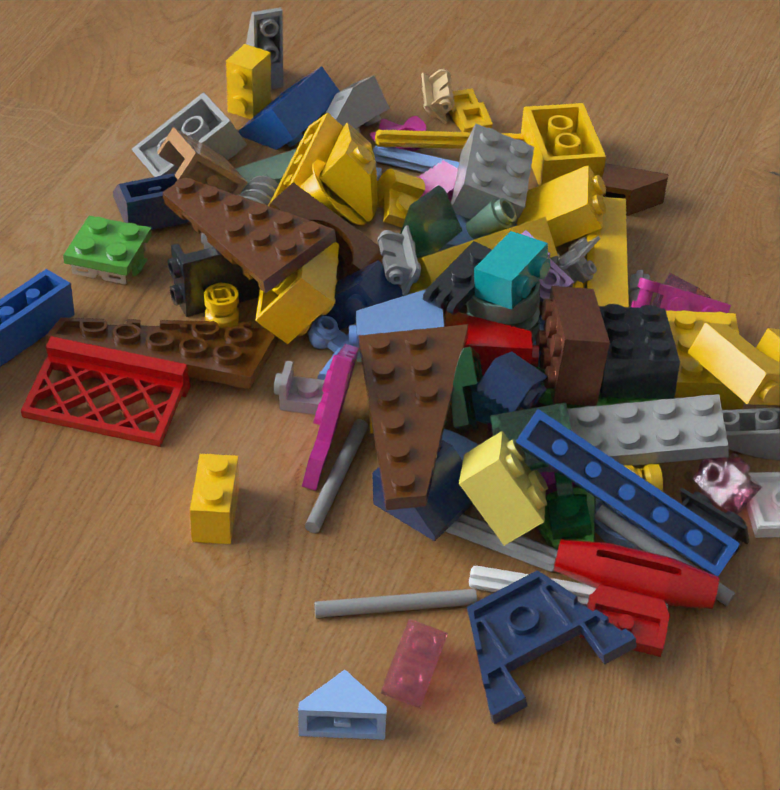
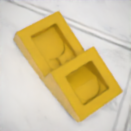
M473 88L452 91L454 107L448 112L462 132H471L475 124L492 128L493 123L484 102H478Z

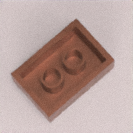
M551 286L549 299H544L542 304V320H545L544 329L538 330L536 345H539V351H541L540 368L544 369L545 375L548 376L544 386L550 389L553 403L597 406L610 342L594 289Z

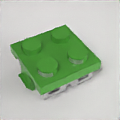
M89 215L63 254L64 263L71 265L72 274L92 278L99 274L103 280L126 284V276L129 275L130 271L132 270L133 276H137L148 260L144 258V251H146V243H148L152 236L151 228ZM77 268L88 270V272L78 271ZM109 275L118 276L121 279L109 277Z

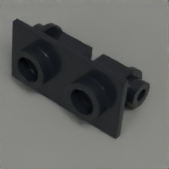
M684 488L680 489L683 506L740 543L733 556L738 553L742 542L745 544L749 543L748 527L739 515L732 511L724 513L713 506L712 501L702 493L694 492L692 494Z

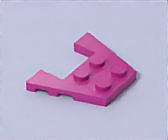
M345 344L340 352L333 356L330 369L327 371L324 380L322 399L318 404L313 424L320 425L308 460L302 487L315 491L317 489L321 471L324 468L330 444L332 443L343 410L359 351L358 347Z

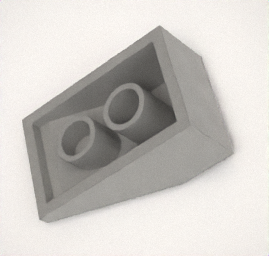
M203 92L133 147L132 151L151 174L157 177L176 173L179 167L157 154V151L173 127L221 154L227 160L234 157L247 144L232 122Z

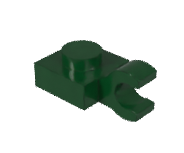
M558 472L554 473L558 499L547 500L553 540L591 535L592 528L586 495L574 496L572 481Z

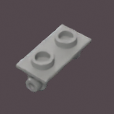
M405 225L401 234L384 230L377 239L380 253L384 256L382 261L385 277L392 284H401L403 295H407L411 285L418 281L421 273V265L418 263L415 253V242L412 241L409 226Z

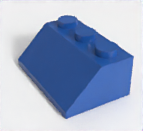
M321 66L283 91L242 126L238 132L241 137L275 150L285 144L292 147L302 140L304 136L302 132L304 130L306 132L309 125L318 120L319 116L325 115L339 89Z

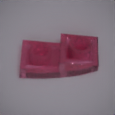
M409 619L381 689V694L421 708L448 633Z

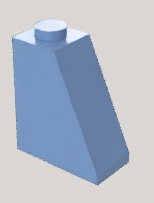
M425 290L357 310L356 325H349V345L359 348V335L444 327L443 309L435 306L436 298L431 303L424 301L423 294ZM360 349L357 355V362H362Z

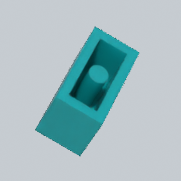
M510 231L474 268L475 297L512 310L523 298L530 294L531 289L540 279H544L550 269L548 243Z

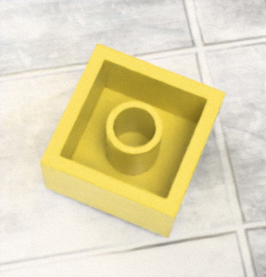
M501 431L464 454L459 485L505 546L544 522L545 505H547L545 497L548 488L542 475L536 469L531 471L524 461L526 459L525 453L516 444V440H509L505 433Z

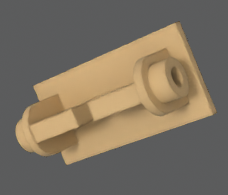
M439 69L432 76L428 77L423 72L421 77L424 109L432 118L437 117L442 123L446 124V113L454 107L453 92L450 87L452 85L451 74L445 69Z

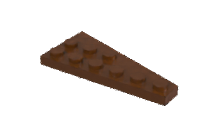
M191 178L179 179L173 186L162 192L165 204L181 219H188L198 234L204 233L207 237V242L232 264L240 265L246 277L250 280L253 278L257 280L259 288L264 293L270 291L336 242L335 230Z
M60 318L46 335L47 343L52 336L187 364L189 377L196 378L199 381H212L227 384L233 388L251 389L280 339L266 328H251V322H238V326L220 327L215 321L160 320V326L141 325V319H127L126 324L108 325L106 320L97 318Z
M468 324L359 335V349L386 511L427 505L435 473V463L442 444L444 426L447 424L452 404L455 369L462 349L468 339Z

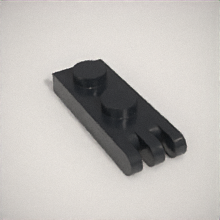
M473 241L425 290L423 300L431 303L436 298L435 306L443 309L449 303L447 312L452 315L457 314L475 295L474 268L492 249Z

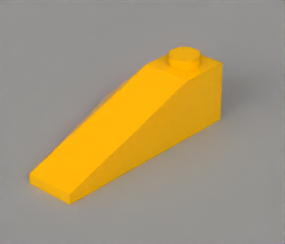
M347 122L342 128L319 179L367 222H370L378 207L376 160L371 143Z

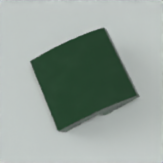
M471 346L462 349L453 380V424L455 428L461 431L478 429L472 393L478 392L477 385L483 377L480 355Z

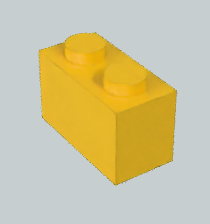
M244 44L226 60L228 112L251 120L271 102V52Z
M199 454L190 505L192 542L231 544L239 494L238 456Z

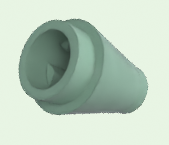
M493 199L466 223L467 232L473 239H477L511 228L512 223L516 221V212L507 199Z

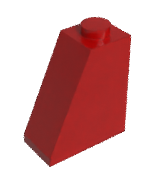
M445 310V327L468 324V339L464 348L471 346L479 353L483 376L495 358L511 351L532 366L538 367L539 345H532V331L459 312L452 315Z

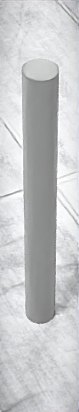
M362 419L355 420L307 519L305 528L311 533L319 532L368 429L367 422Z
M604 505L595 514V519L643 551L671 557L696 567ZM719 582L716 599L725 606H728L736 593Z
M476 589L317 601L314 602L315 618L467 606L477 602Z

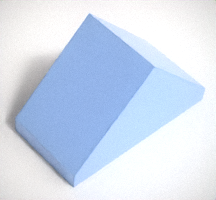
M344 670L299 702L298 735L385 740L387 707Z

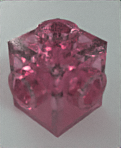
M735 453L730 457L704 459L700 463L698 471L692 477L702 488L699 493L708 497L714 507L719 504L722 508L732 511L737 515L762 488L747 473L751 467Z

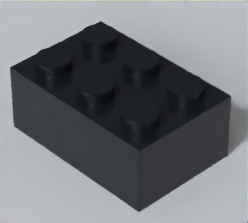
M619 304L599 306L610 342L600 387L601 397L675 399L680 359L665 308L653 305H644L640 308L623 307Z

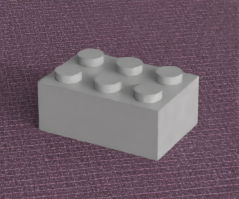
M475 124L461 151L449 211L472 219L493 199L505 198L512 204L516 212V221L512 223L511 227L515 226L525 208L534 146L522 140L498 133L492 128Z

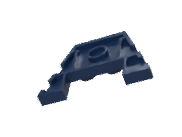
M539 570L467 607L488 708L494 724L528 707L525 695L509 672L582 634L604 665L637 648L636 638L631 632L625 628L623 631L609 622V618L598 610L592 611L578 602L576 595Z

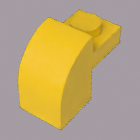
M391 168L387 169L377 181L378 207L384 208L383 222L401 228L407 225L411 231H414L419 225V198L425 192V183L421 178Z

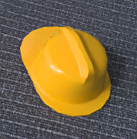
M316 160L312 167L313 174L300 188L338 216H344L354 224L365 225L367 221L319 179L326 163L322 160Z

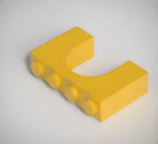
M706 322L689 349L688 354L746 404L780 406V329L768 328L755 348L727 324Z

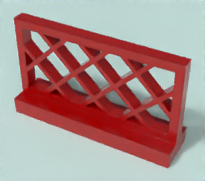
M51 336L46 345L47 357L21 408L22 417L161 447L181 397H186L191 387L187 364ZM52 370L68 372L70 374L69 377L53 384L49 380ZM89 378L103 380L104 383L86 391L81 382ZM76 384L81 394L62 402L57 392ZM123 385L137 387L138 391L120 398L115 389ZM110 392L115 401L97 409L91 399ZM157 392L171 394L169 400L156 406L149 397ZM50 395L53 396L57 403L45 410L35 408L39 400ZM144 399L149 409L131 416L126 406ZM85 402L91 412L80 417L72 416L68 412L69 409ZM121 410L126 418L116 424L105 423L102 417ZM152 417H155L159 423L155 433L142 431L137 426V424Z

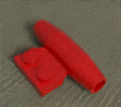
M560 540L553 570L596 588L589 595L587 608L592 611H600L609 618L611 624L622 631L625 628L635 636L637 648L633 649L634 651L661 657L664 649L670 618L666 604L668 606L713 609L719 586V577L677 559L604 542Z

